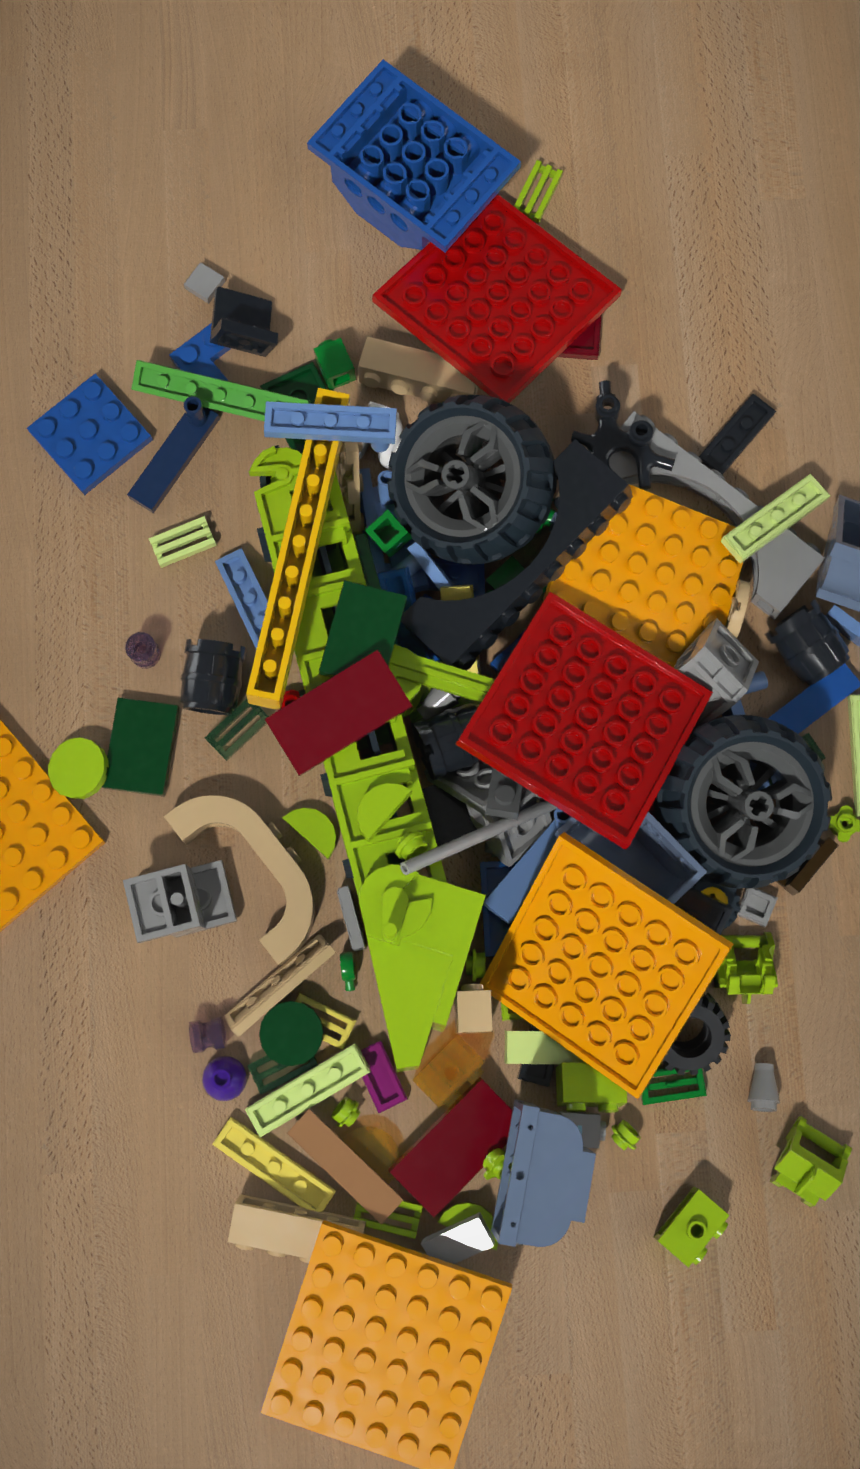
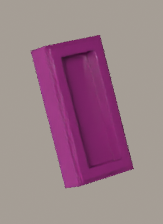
M378 1041L360 1050L372 1071L362 1078L378 1113L408 1100L382 1042Z

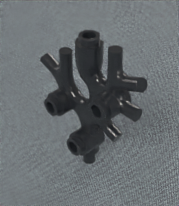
M607 380L599 382L600 395L596 397L595 409L598 428L593 434L574 430L571 442L576 439L610 469L609 460L615 452L625 451L632 454L637 463L639 488L643 490L650 489L651 468L659 467L672 471L675 459L659 455L651 449L653 427L647 421L639 420L634 422L628 431H624L619 427L617 420L619 418L620 402L616 395L612 394L611 382ZM605 406H610V407H612V408H611V409H605L604 407H605ZM637 432H643L645 435L640 436ZM559 496L553 499L557 510L559 507Z

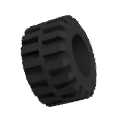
M709 993L703 994L689 1017L698 1018L703 1021L701 1032L692 1040L685 1042L674 1041L663 1059L664 1067L669 1071H672L675 1067L677 1074L684 1075L685 1071L689 1070L691 1075H697L698 1069L703 1068L706 1072L711 1069L709 1064L712 1062L718 1064L722 1060L719 1055L720 1053L726 1054L729 1047L725 1041H730L731 1034L728 1030L730 1026L719 1004Z

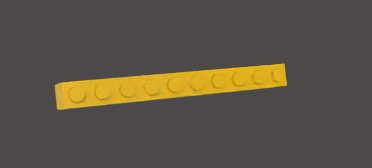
M318 388L314 404L350 406V394ZM309 439L305 441L246 692L248 704L280 710L282 707L343 441Z

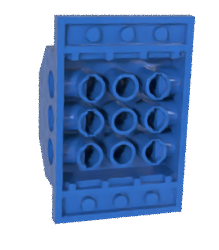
M384 59L307 142L308 150L330 165L332 182L356 214L398 246L423 250L431 242L446 253L521 168L520 160Z

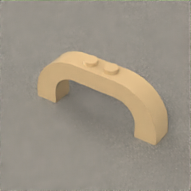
M217 795L190 799L163 816L185 844H189L204 831L214 827H229L242 834L285 892L286 909L281 921L259 939L279 966L285 964L303 947L311 933L315 918V899L307 877L297 865L302 861L291 846L285 849L278 841L283 835L272 822L266 825L258 814L244 803L236 799Z

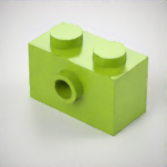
M562 1062L556 1067L557 1106H566L567 1112H585L586 1107H598V1112L612 1113L618 1112V1107L627 1103V1091L587 1063Z
M693 1187L655 1234L654 1238L689 1268L692 1263L697 1265L704 1258L708 1251L705 1246L712 1237L717 1239L728 1226L726 1220L730 1215L701 1190Z

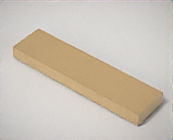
M321 934L313 938L224 1016L230 1029L237 1037L242 1035L336 953Z

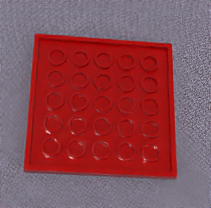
M497 194L446 253L430 242L372 295V302L489 396L510 403L621 296L622 289Z
M549 592L459 737L456 745L626 850L633 841L677 760L681 748L685 745L713 692L562 598Z

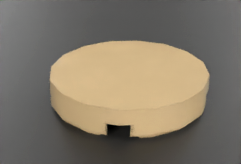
M742 580L737 581L725 625L728 631L736 638L744 620L750 592V582Z

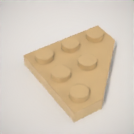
M343 441L336 475L353 538H355V535H360L361 531L365 530L364 516L360 512V492H363L364 484L362 474H359V452H362L363 446L362 442Z

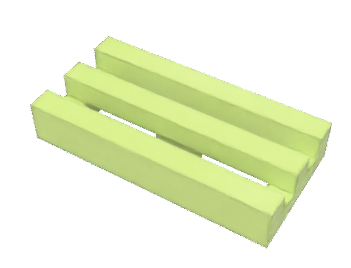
M205 516L149 538L161 568L217 546ZM203 527V529H201V530H199V531H196V532L191 533V534H189V535H187V536H184V537H182V538H179V539H177V540H174V541H172V542H169V543H167V544H164V545H162V546H159L160 544H163V543L168 542V541H170V540H172V539H175V538H177V537H180V536H182V535H185V534H187V533H190V532H192V531H195V530L200 529V528ZM207 537V540L165 557L162 555L165 552L187 545L192 541Z

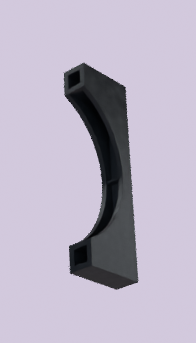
M576 439L553 461L559 482L558 512L548 540L530 565L508 583L486 594L469 599L446 601L420 596L403 614L401 623L443 664L466 671L470 669L476 660L475 657L483 649L490 648L496 642L498 634L506 626L509 627L517 621L520 612L528 603H534L541 596L542 589L550 581L557 580L564 572L565 566L573 558L576 559L582 555L587 547V543L595 535H601L607 529L609 521L617 513L624 512L630 505L633 495L629 484Z

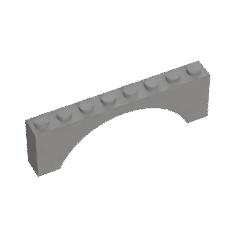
M634 411L620 427L622 430L628 431L634 422L639 420L647 421L653 427L651 449L659 455L675 459L672 471L659 467L651 468V483L678 486L704 497L717 506L733 522L735 527L763 508V506H757L749 500V496L742 489L734 488L728 484L720 472L715 469L710 470L702 464L701 459L695 453L687 452L680 447L672 435L668 433L663 434L655 428L654 423L647 416H640ZM637 432L640 436L645 435L643 432ZM625 451L615 452L609 460L611 469L628 484H639L635 458L632 454ZM790 527L750 556L753 570L751 602L775 620L819 567L825 557L821 555L820 550L815 545L808 542L805 543L797 537L795 530Z

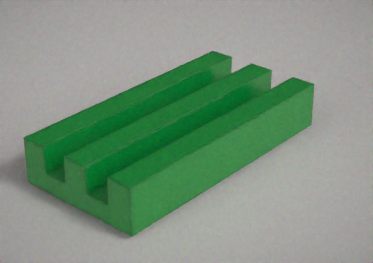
M675 1067L672 1071L666 1068L658 1069L653 1077L677 1074ZM702 1068L698 1069V1074L693 1078L648 1084L641 1095L642 1105L707 1096ZM692 1084H698L699 1089L649 1097L648 1091Z

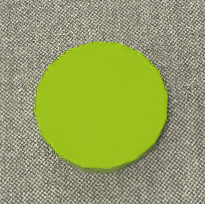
M81 737L69 739L60 744L50 758L48 776L51 785L63 796L72 799H86L97 793L105 784L109 760L104 749L96 742Z

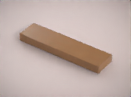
M308 1109L287 1132L305 1152L381 1225L404 1200L311 1109Z

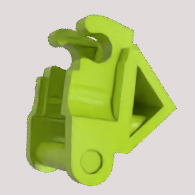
M764 932L763 935H721L734 945L714 976V988H726L728 995L741 994L742 1004H750L752 994H773L774 988L778 987V981L773 963L775 943L772 933ZM733 948H759L758 957L754 960L736 961Z
M799 1116L785 1138L787 1145L774 1166V1169L778 1172L776 1175H772L770 1182L777 1187L784 1186L800 1196L801 1202L809 1207H813L817 1204L819 1198L826 1201L843 1183L848 1164L847 1159L851 1154L852 1147L847 1144L842 1146L807 1124L806 1118ZM804 1136L836 1156L832 1164L800 1145L801 1137Z

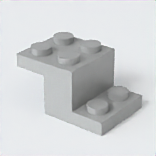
M222 860L192 868L182 864L123 880L137 943L169 935L178 938L237 922Z

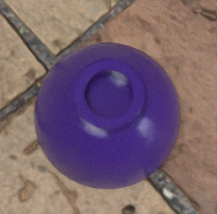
M220 1056L210 1061L205 1067L202 1076L205 1091L209 1096L218 1101H230L237 1098L243 1092L247 1082L244 1066L239 1060L230 1056Z

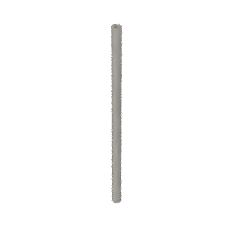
M546 800L519 811L517 820L502 818L406 860L400 864V869L404 875L411 874L553 811L557 807Z

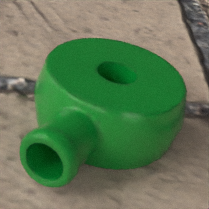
M346 951L340 953L342 980L345 981V990L354 991L353 952Z

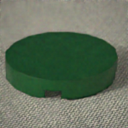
M293 1001L280 1003L269 1010L261 1022L259 1032L261 1047L267 1056L276 1063L287 1066L304 1064L313 1058L322 1044L324 1035L321 1019L316 1012L304 1003Z

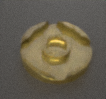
M364 1126L354 1129L343 1138V1141L388 1184L393 1180L394 1176L388 1169L400 1158L399 1148L391 1135L383 1129L374 1126Z

